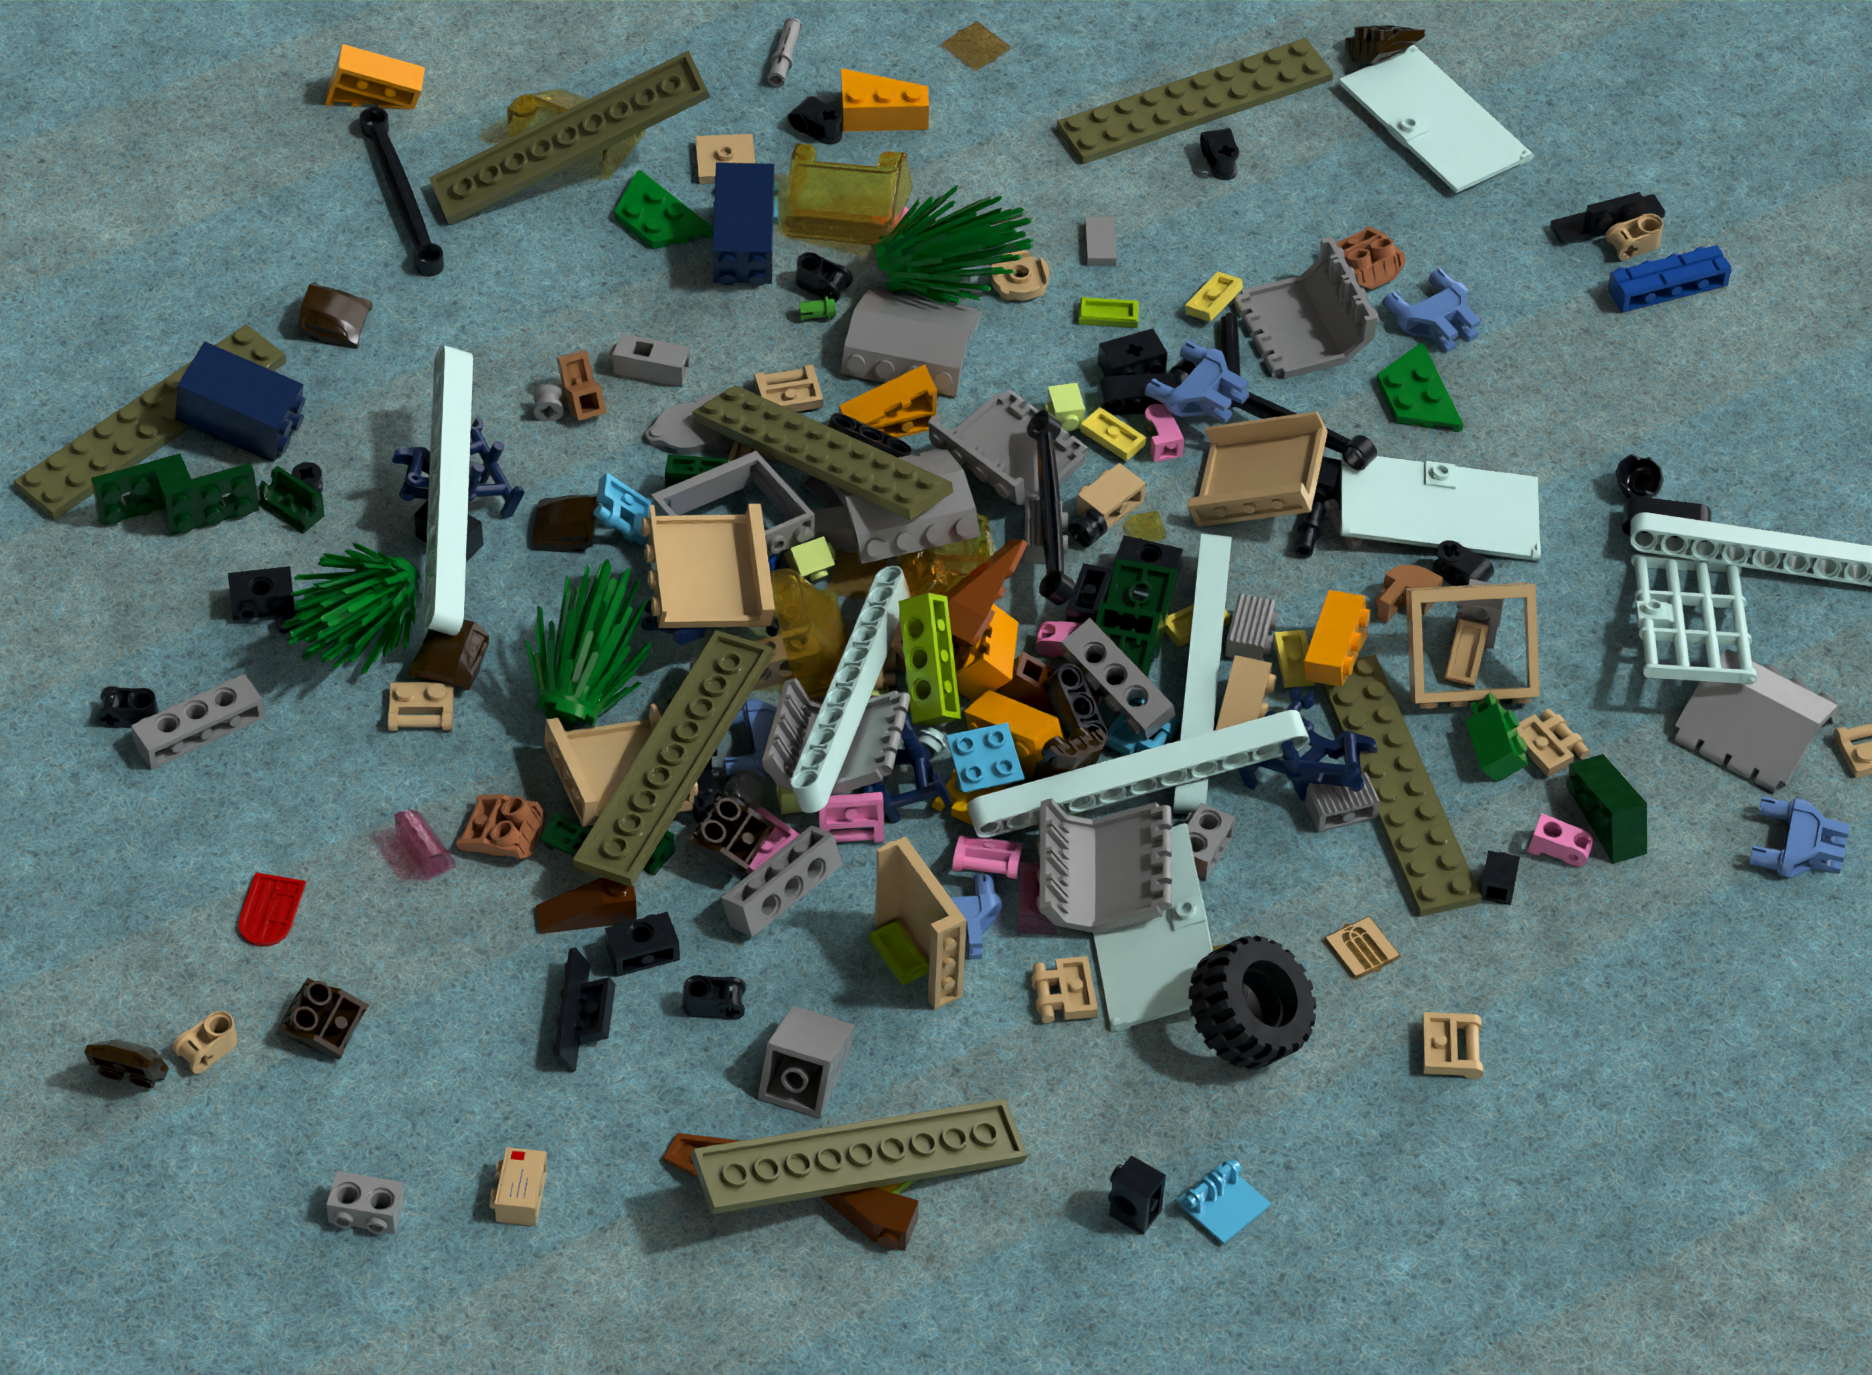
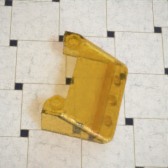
M560 88L521 95L507 108L509 138L523 132L542 108L560 114L588 99ZM646 129L602 150L603 178L609 180L645 135Z
M796 143L791 156L781 224L782 231L786 236L876 245V243L882 241L879 238L880 236L891 233L900 221L913 188L906 153L886 151L879 156L877 166L816 161L817 153L812 145Z

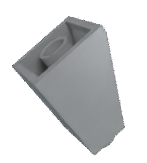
M793 1006L767 1043L758 1099L821 1118L851 1052L855 1025Z

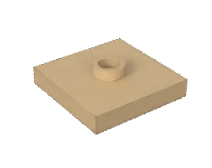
M753 134L696 136L699 184L715 183L716 162L755 163Z

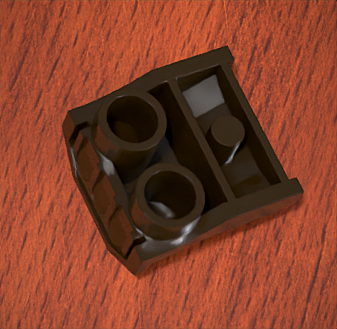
M1395 25L1356 26L1354 28V36L1346 38L1345 49L1354 62L1377 63L1397 55L1425 37V30Z
M313 282L309 284L301 305L298 322L299 333L307 334L309 338L321 340L326 344L357 349L363 325L369 310H372L373 304L365 298L357 297L334 288L320 286Z
M598 493L593 495H567L539 500L533 531L532 550L567 552L569 550L583 551L593 547V530H595L596 520L594 510L599 506L597 501Z
M464 619L462 627L456 636L428 629L422 646L412 662L409 678L415 679L418 677L470 690L479 674L484 655L489 646V634L476 622Z
M1080 727L1070 734L1067 742L1059 736L1049 739L1041 751L1044 758L1036 763L1032 782L1096 764L1108 736L1101 729L1090 732L1087 728Z
M718 796L685 846L693 847L713 860L723 863L735 871L745 873L776 825L750 807L741 806L731 798Z
M307 978L288 1008L276 1034H283L331 1058L340 1060L369 1005L340 988L330 987L322 981H314Z
M119 1039L89 1044L84 1052L90 1065L98 1066L97 1072L103 1077L121 1081L124 1074L129 1073L128 1079L130 1082L146 1088H154L157 1078L164 1080L169 1069L155 1049Z

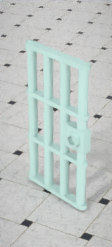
M1632 555L1631 564L1635 567L1637 591L1635 592V599L1637 601L1635 610L1637 628H1641L1639 630V637L1643 639L1646 664L1643 667L1644 676L1661 679L1755 684L1757 682V673L1752 667L1750 652L1752 638L1747 631L1744 610L1747 603L1746 598L1742 596L1740 582L1742 567L1666 555ZM1647 568L1666 570L1668 591L1650 590ZM1678 570L1696 571L1699 593L1681 592ZM1709 572L1727 573L1730 595L1711 593ZM1682 605L1701 606L1704 631L1685 629ZM1713 607L1732 608L1735 633L1716 631ZM1656 641L1674 642L1677 665L1658 664ZM1687 643L1706 644L1708 667L1690 666ZM1718 645L1737 646L1740 669L1721 668Z

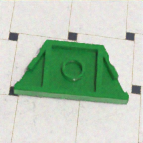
M640 169L636 171L614 211L615 219L652 249L667 247L670 244L687 243L689 238L705 235L706 238L713 237V227Z
M1419 343L1377 374L1376 381L1396 423L1405 425L1416 424L1433 429L1435 425L1453 427L1454 432H1461L1463 430V422L1424 343Z

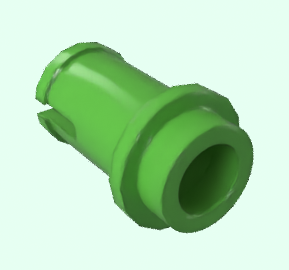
M825 296V300L799 302L801 321L827 317V320H831V317L836 316L835 300L828 299V296Z

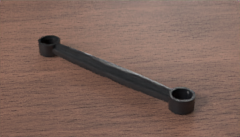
M379 107L367 108L361 112L359 117L361 132L373 141L398 211L416 248L414 251L415 269L420 275L435 276L444 269L443 250L440 246L430 241L408 178L387 134L389 132L388 114ZM370 121H381V122H382V123L377 124V125H369V124H367V123L370 122ZM429 257L436 258V260L432 262L421 261Z
M1182 358L1170 369L1169 373L1180 375L1182 381H1184L1198 365ZM1250 392L1249 397L1243 404L1231 400V405L1260 419L1297 414ZM1326 428L1328 433L1325 447L1341 453L1344 461L1351 468L1364 470L1377 457V449L1367 437L1356 435L1350 440Z
M1042 410L1031 418L1027 427V434L1037 441L1040 511L1047 574L1040 583L1039 593L1053 604L1062 605L1071 597L1075 584L1072 578L1064 574L1061 503L1054 441L1061 431V421L1047 411Z

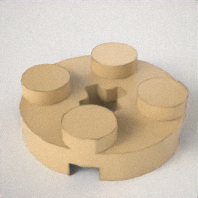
M1025 250L1007 253L1021 255L1022 258L1017 261L996 263L991 266V268L1003 267L1006 270L1012 269L1015 272L991 275L990 277L992 287L1005 301L1030 300L1041 297L1046 292V287L1049 283V267L1040 256L1038 260L1031 257V252ZM1016 273H1021V275L1025 277L1019 278L1015 276Z

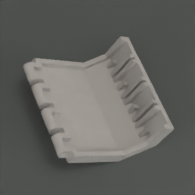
M1332 236L1321 239L1319 259L1301 276L1241 290V295H1237L1232 299L1233 305L1239 316L1242 317V321L1250 337L1253 338L1259 354L1264 358V363L1272 377L1282 375L1284 379L1344 365L1374 339L1376 325L1379 324V316L1376 309L1371 308L1365 289L1363 287L1360 288L1356 281L1354 269L1348 266L1343 249L1336 245Z
M876 288L874 290L868 289L853 311L844 344L840 374L887 383L925 364L937 388V393L956 397L959 391L962 364L967 345L981 323L982 311H978V308L963 305L952 306V303L945 302L946 306L931 300L925 301L922 297L902 293L895 295L891 291Z
M1007 390L1003 395L997 392L957 428L946 429L941 425V417L937 414L928 421L931 443L938 449H947L959 465H965L972 470L980 481H986L993 486L1001 497L1009 498L1017 505L1025 504L1027 499H1036L1037 501L1040 499L1037 441L1027 434L1028 424L1039 410L1031 404L1026 405V401L1012 390ZM1062 427L1060 434L1054 441L1059 486L1086 463L1085 456L1089 452V447L1074 436L1069 438L1070 434Z
M934 449L918 453V456L908 455L899 457V459L951 481L953 486V493L912 520H908L831 484L832 489L848 510L855 533L858 558L861 564L980 537L976 507L965 472L947 449Z
M1726 649L1720 655L1721 668L1740 669L1738 651L1735 653ZM1751 656L1752 667L1757 673V682L1749 685L1700 681L1674 725L1679 730L1674 741L1693 751L1702 742L1703 745L1699 751L1700 755L1721 766L1728 756L1731 757L1727 769L1748 780L1757 771L1759 773L1754 783L1775 793L1780 784L1788 785L1821 726L1827 720L1834 723L1840 712L1833 697L1823 692L1817 695L1807 690L1809 686L1796 678H1792L1790 681L1780 676L1781 672L1769 664H1764L1762 667L1753 662L1754 658Z
M796 677L784 682L764 756L762 757V765L766 773L772 776L777 785L793 790L791 778L822 704L809 699ZM896 690L869 699L830 796L880 782L884 776L892 773L911 699L908 693H898Z
M1053 798L1041 801L1040 815L1038 816L1040 842L1037 844L1040 856V868L1037 870L1040 896L1037 897V906L1040 913L1045 915L1053 925L1099 934L1162 917L1164 910L1172 908V832L1170 831L1172 828V813L1170 806H1159L1157 802L1092 820L1067 815Z

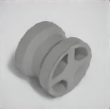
M546 384L535 389L534 416L540 421L559 420L563 415V391L561 388Z

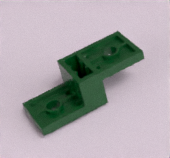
M181 453L91 478L97 518L101 526L110 523L116 524L124 519L148 515L153 511L160 510L170 535L187 533L192 529L206 525H216L224 520L238 516H247L259 511L255 473L251 463L191 479ZM131 492L129 495L122 496L124 493ZM231 493L226 497H222L224 494Z
M1117 558L1106 603L1100 602L1095 624L1148 678L1152 658L1158 659L1178 571L1174 568ZM1138 588H1145L1149 591L1148 597L1142 601L1135 600L1132 597V593ZM1092 655L1087 661L1098 663L1102 660L1103 656ZM1114 676L1108 683L1118 685L1124 678ZM1089 687L1092 695L1106 697L1099 689L1093 691ZM1134 698L1130 702L1142 704L1143 699Z

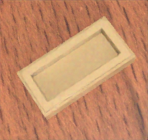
M1458 619L1444 680L1475 687L1489 625Z

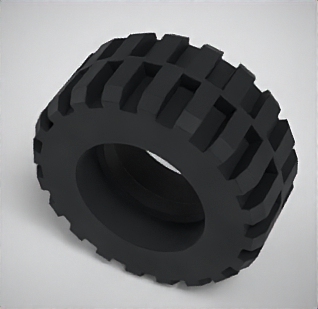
M1244 936L1234 940L1202 958L1191 977L1190 983L1193 985L1189 987L1188 999L1192 1000V1005H1190L1189 1009L1191 1017H1195L1197 1024L1194 1026L1198 1034L1202 1033L1205 1038L1203 1042L1209 1049L1214 1048L1219 1058L1224 1061L1230 1060V1064L1240 1068L1258 1069L1297 1052L1303 1047L1304 1042L1308 1041L1313 1030L1311 1027L1315 1024L1316 1014L1313 1013V1010L1316 1009L1317 1005L1316 997H1312L1311 990H1313L1311 979L1307 980L1304 974L1306 970L1302 963L1298 964L1294 960L1296 956L1290 950H1283L1282 945L1274 940L1268 941V938L1262 936ZM1242 982L1257 997L1262 1010L1263 1023L1248 1008L1243 995Z

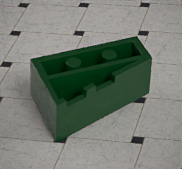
M1604 754L1570 763L1569 777L1566 779L1567 789L1570 795L1574 796L1612 864L1647 854V802Z

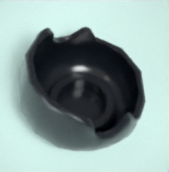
M1635 454L1628 455L1619 462L1616 469L1618 487L1623 495L1628 498L1636 496L1653 498L1661 491L1664 483L1662 468L1651 457L1640 458Z

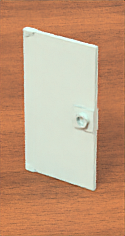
M1415 45L1389 59L1374 63L1339 79L1338 83L1382 123L1398 142L1412 151L1456 193L1519 164L1522 165L1534 157V154Z
M1341 454L1340 536L1438 548L1439 544L1443 541L1453 540L1474 553L1539 561L1541 557V544L1539 533L1538 477L1457 467L1455 464L1419 462L1377 456L1364 470H1355L1344 461Z
M1186 823L1174 826L1170 830L1172 832V908L1164 910L1162 917L1099 934L1093 933L1112 1032L1123 1031L1137 1024L1189 1010L1192 1000L1188 999L1189 987L1193 985L1190 983L1193 971L1196 970L1197 964L1202 958L1213 952L1204 901Z

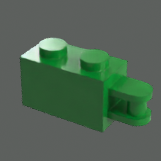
M1492 693L1486 694L1485 699L1479 703L1477 701L1472 702L1471 709L1474 716L1465 722L1480 769L1495 782H1499L1529 765L1525 755L1527 746L1518 733L1519 721L1511 710L1507 711L1499 705Z

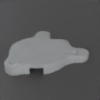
M707 394L695 403L670 406L659 415L656 422L646 431V441L648 444L660 446L664 449L668 446L677 449V454L681 455L696 454L706 450L727 454L730 453L734 442L731 438L694 422L692 411L715 398L716 395Z

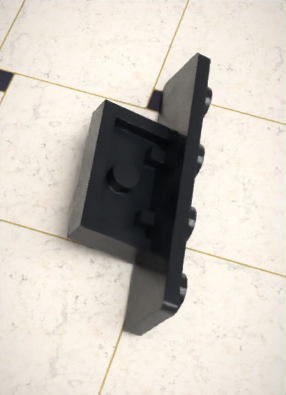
M1640 192L1587 205L1586 212L1552 220L1550 227L1560 243L1566 244L1606 233L1613 225L1638 218L1644 214L1650 213L1664 218L1665 210L1654 194L1642 196Z
M576 947L569 949L568 959L564 967L565 980L564 987L561 990L560 1015L557 1018L556 1043L553 1045L555 1059L568 1072L576 1071L579 1045L609 1039L616 986L610 977L588 982L590 963Z

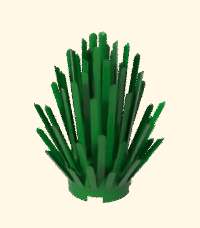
M956 185L941 198L939 196L934 201L933 196H930L916 210V207L920 204L918 198L891 233L879 237L882 241L876 243L879 270L885 269L889 282H885V285L892 293L907 291L946 306L944 300L954 303L960 302L958 298L950 295L980 301L978 296L972 295L971 292L958 290V288L990 291L992 289L990 286L951 281H962V277L1015 273L1012 269L1006 270L1003 267L962 268L1020 260L1022 258L1021 255L1007 253L1031 249L1033 245L1028 243L1034 240L1027 238L1006 243L1024 238L1026 233L1024 231L1017 232L1015 228L1030 224L1031 219L1024 218L1013 221V219L1022 216L1024 209L1021 207L1002 212L1001 207L976 216L977 211L1002 199V196L992 199L989 196L936 221L935 219L954 206L955 201H950L932 215L930 214L957 191L958 185Z
M352 543L356 549L368 555L350 549L345 550V552L351 557L324 553V556L319 559L318 565L322 567L356 569L354 572L298 574L295 576V580L327 579L328 581L315 583L312 587L297 590L290 594V596L295 597L304 595L303 599L296 601V608H294L298 611H303L297 613L294 618L285 621L283 627L287 629L294 625L302 624L291 630L290 637L287 639L289 645H293L300 640L311 643L319 639V641L310 645L305 650L306 653L301 656L305 661L333 642H337L320 656L321 662L327 663L353 643V646L334 663L333 669H335L349 656H351L349 662L356 661L380 628L385 626L362 668L361 674H365L372 662L377 661L381 651L383 652V657H385L389 649L392 652L393 648L398 646L404 622L403 645L405 649L407 648L411 620L415 623L416 608L421 602L423 593L419 594L417 580L420 579L417 570L405 558L400 556L396 558L388 557L379 551L376 553L358 543Z
M608 559L599 565L587 599L586 595L590 583L589 566L586 564L580 588L575 587L574 593L569 589L570 579L566 575L556 643L555 624L553 621L549 622V638L547 641L548 669L543 609L539 605L537 606V625L535 624L538 653L532 652L529 641L524 639L530 670L538 694L534 709L538 711L543 708L546 710L545 717L549 719L559 718L561 723L573 726L578 721L587 723L586 728H594L598 716L643 684L636 682L631 687H625L620 692H617L636 673V670L650 655L646 651L651 647L652 642L646 643L629 663H623L619 668L631 651V647L627 646L642 619L640 616L648 603V599L642 601L640 607L637 608L615 649L632 614L633 609L630 605L641 579L635 581L629 597L625 598L619 612L631 569L627 568L620 574L619 580L611 578L609 583H607L612 569Z

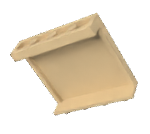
M1318 411L1205 427L1204 431L1211 442L1200 494L1199 497L1189 498L1187 508L1197 526L1202 527L1311 512L1328 433Z
M748 504L745 515L656 516L654 505L649 506L647 517L642 518L641 527L642 535L648 538V544H645L646 563H651V570L648 571L649 589H654L655 597L651 599L652 616H657L658 628L771 626L775 606L761 504Z
M650 704L649 719L594 728L564 731L559 718L546 719L544 745L582 827L592 826L596 823L662 717L655 704ZM697 782L678 812L693 810L694 796L698 795Z
M906 836L896 841H889L877 849L875 928L878 930L894 921H898L929 963L928 1002L936 1010L963 997L967 920Z

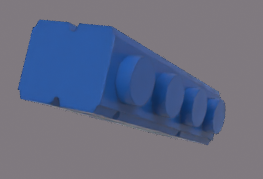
M1718 245L1707 248L1701 246L1694 251L1684 254L1674 253L1667 258L1656 261L1646 260L1640 265L1629 268L1619 267L1610 273L1608 291L1621 313L1728 286L1731 265L1726 257H1723V252Z

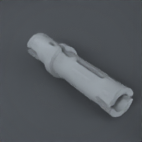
M796 18L785 20L777 50L771 57L770 63L772 66L767 78H769L768 82L775 87L784 85L787 72L793 65L792 55L800 30L802 29V23Z

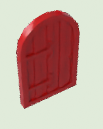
M256 872L239 918L238 927L242 938L248 943L260 947L272 946L285 939L293 926L306 881Z

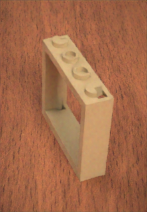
M1522 582L1406 588L1410 701L1415 704L1419 703V708H1437L1438 702H1450L1451 707L1469 706V701H1482L1488 693H1492L1499 704L1500 699L1512 698V703L1520 704L1530 703V697H1540L1536 584ZM1524 597L1527 687L1424 692L1421 603Z

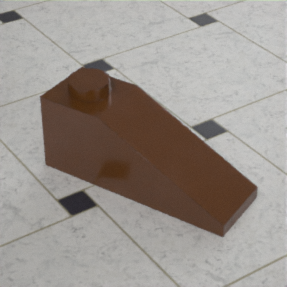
M1023 651L1014 659L1012 680L998 688L997 692L1039 711L1056 715L1045 689L1046 680L1056 670ZM1092 695L1097 707H1099L1101 697Z
M598 878L537 904L536 912L540 934L612 926L620 922L626 923L637 920L634 885L630 887L606 878Z
M874 1187L820 1196L873 1242L879 1243V1245L886 1249L893 1250L897 1248L906 1251L918 1220L919 1200Z

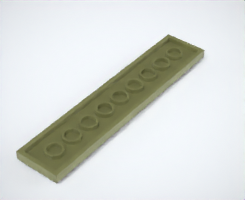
M1303 38L1057 120V129L1081 163L1086 164L1332 81L1333 72L1308 39Z
M688 50L429 179L448 223L452 225L711 96Z
M247 324L215 345L272 371L286 363V355ZM192 361L15 479V488L55 521L94 494L92 477L135 466L190 429L191 426L175 420L177 385Z
M736 385L692 411L694 422L908 520H912L953 493L952 482Z
M715 630L573 858L575 869L633 887L774 656L773 647Z
M1376 655L1357 658L1351 676L1348 675L1343 687L1322 683L1320 685L1341 734L1345 731H1350L1371 737L1376 741L1377 753H1360L1361 774L1367 773L1379 798L1378 821L1419 917L1481 904L1482 896Z
M1006 1098L695 1148L691 1154L711 1215L1023 1163L1028 1156Z

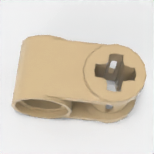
M1644 214L1638 218L1613 225L1606 232L1605 239L1616 248L1618 258L1621 261H1626L1660 247L1663 220L1655 214Z
M216 1011L209 1014L200 1023L177 1037L172 1046L173 1052L177 1056H183L189 1062V1068L194 1073H202L215 1061L236 1047L238 1037L234 1019L229 1013L224 1011Z

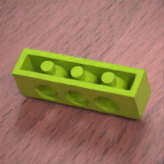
M925 593L898 601L899 622L903 639L902 651L906 665V683L911 697L909 712L912 724L930 727L961 719L947 596Z

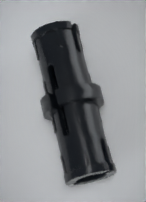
M1313 501L1311 512L1305 513L1303 520L1299 522L1297 528L1299 535L1294 546L1295 554L1299 557L1308 558L1312 556L1315 542L1322 533L1321 522L1326 509L1319 502Z

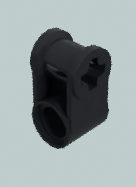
M808 96L788 114V120L794 129L809 135L821 143L832 145L840 142L842 139V130L839 128V123L842 121L841 111L821 102L816 97Z
M1225 128L1201 132V150L1207 159L1212 174L1220 180H1231L1236 177L1238 172L1236 159L1239 157V148L1235 143L1232 130Z
M806 252L797 259L796 284L801 289L815 294L825 300V296H828V299H834L836 303L840 299L842 290L845 287H849L853 282V276L846 267L835 264L816 253Z
M1446 540L1439 544L1437 548L1438 559L1432 567L1433 573L1443 577V580L1453 586L1469 585L1470 579L1487 582L1494 574V567L1488 559L1470 551L1458 542Z
M106 687L101 691L100 699L102 705L101 709L96 713V721L106 728H131V725L139 722L141 719L159 713L156 696L148 688Z
M693 975L683 985V1010L691 1017L721 1018L723 1020L740 1019L745 1013L742 995L746 991V984L738 977Z

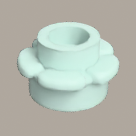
M929 727L927 730H920L918 732V739L921 745L925 746L931 755L937 756L941 749L944 750L946 748V744L943 743L944 735L938 730Z

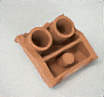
M1370 226L1336 242V245L1343 249L1346 263L1354 269L1357 283L1369 289L1377 288L1396 279L1406 263L1404 252L1394 245V241L1388 238L1385 233Z
M506 794L478 795L476 798L477 804L461 839H458L456 842L458 848L467 852L515 856L518 859L533 855L543 832V809L537 801H526L521 796L511 797Z

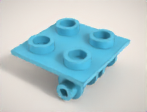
M1008 722L946 735L958 776L956 778L958 791L962 790V793L1025 780Z
M1235 1159L1222 1162L1176 1199L1178 1205L1223 1244L1272 1205L1239 1176L1241 1166Z

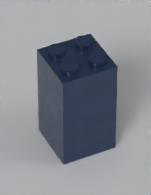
M716 162L713 227L714 283H721L723 285L750 283L754 286L772 284L775 202L774 164Z
M204 341L177 385L175 420L274 462L279 453L284 454L291 440L289 436L293 430L297 432L303 422L304 415L301 414V411L306 401V398L302 397L304 384Z

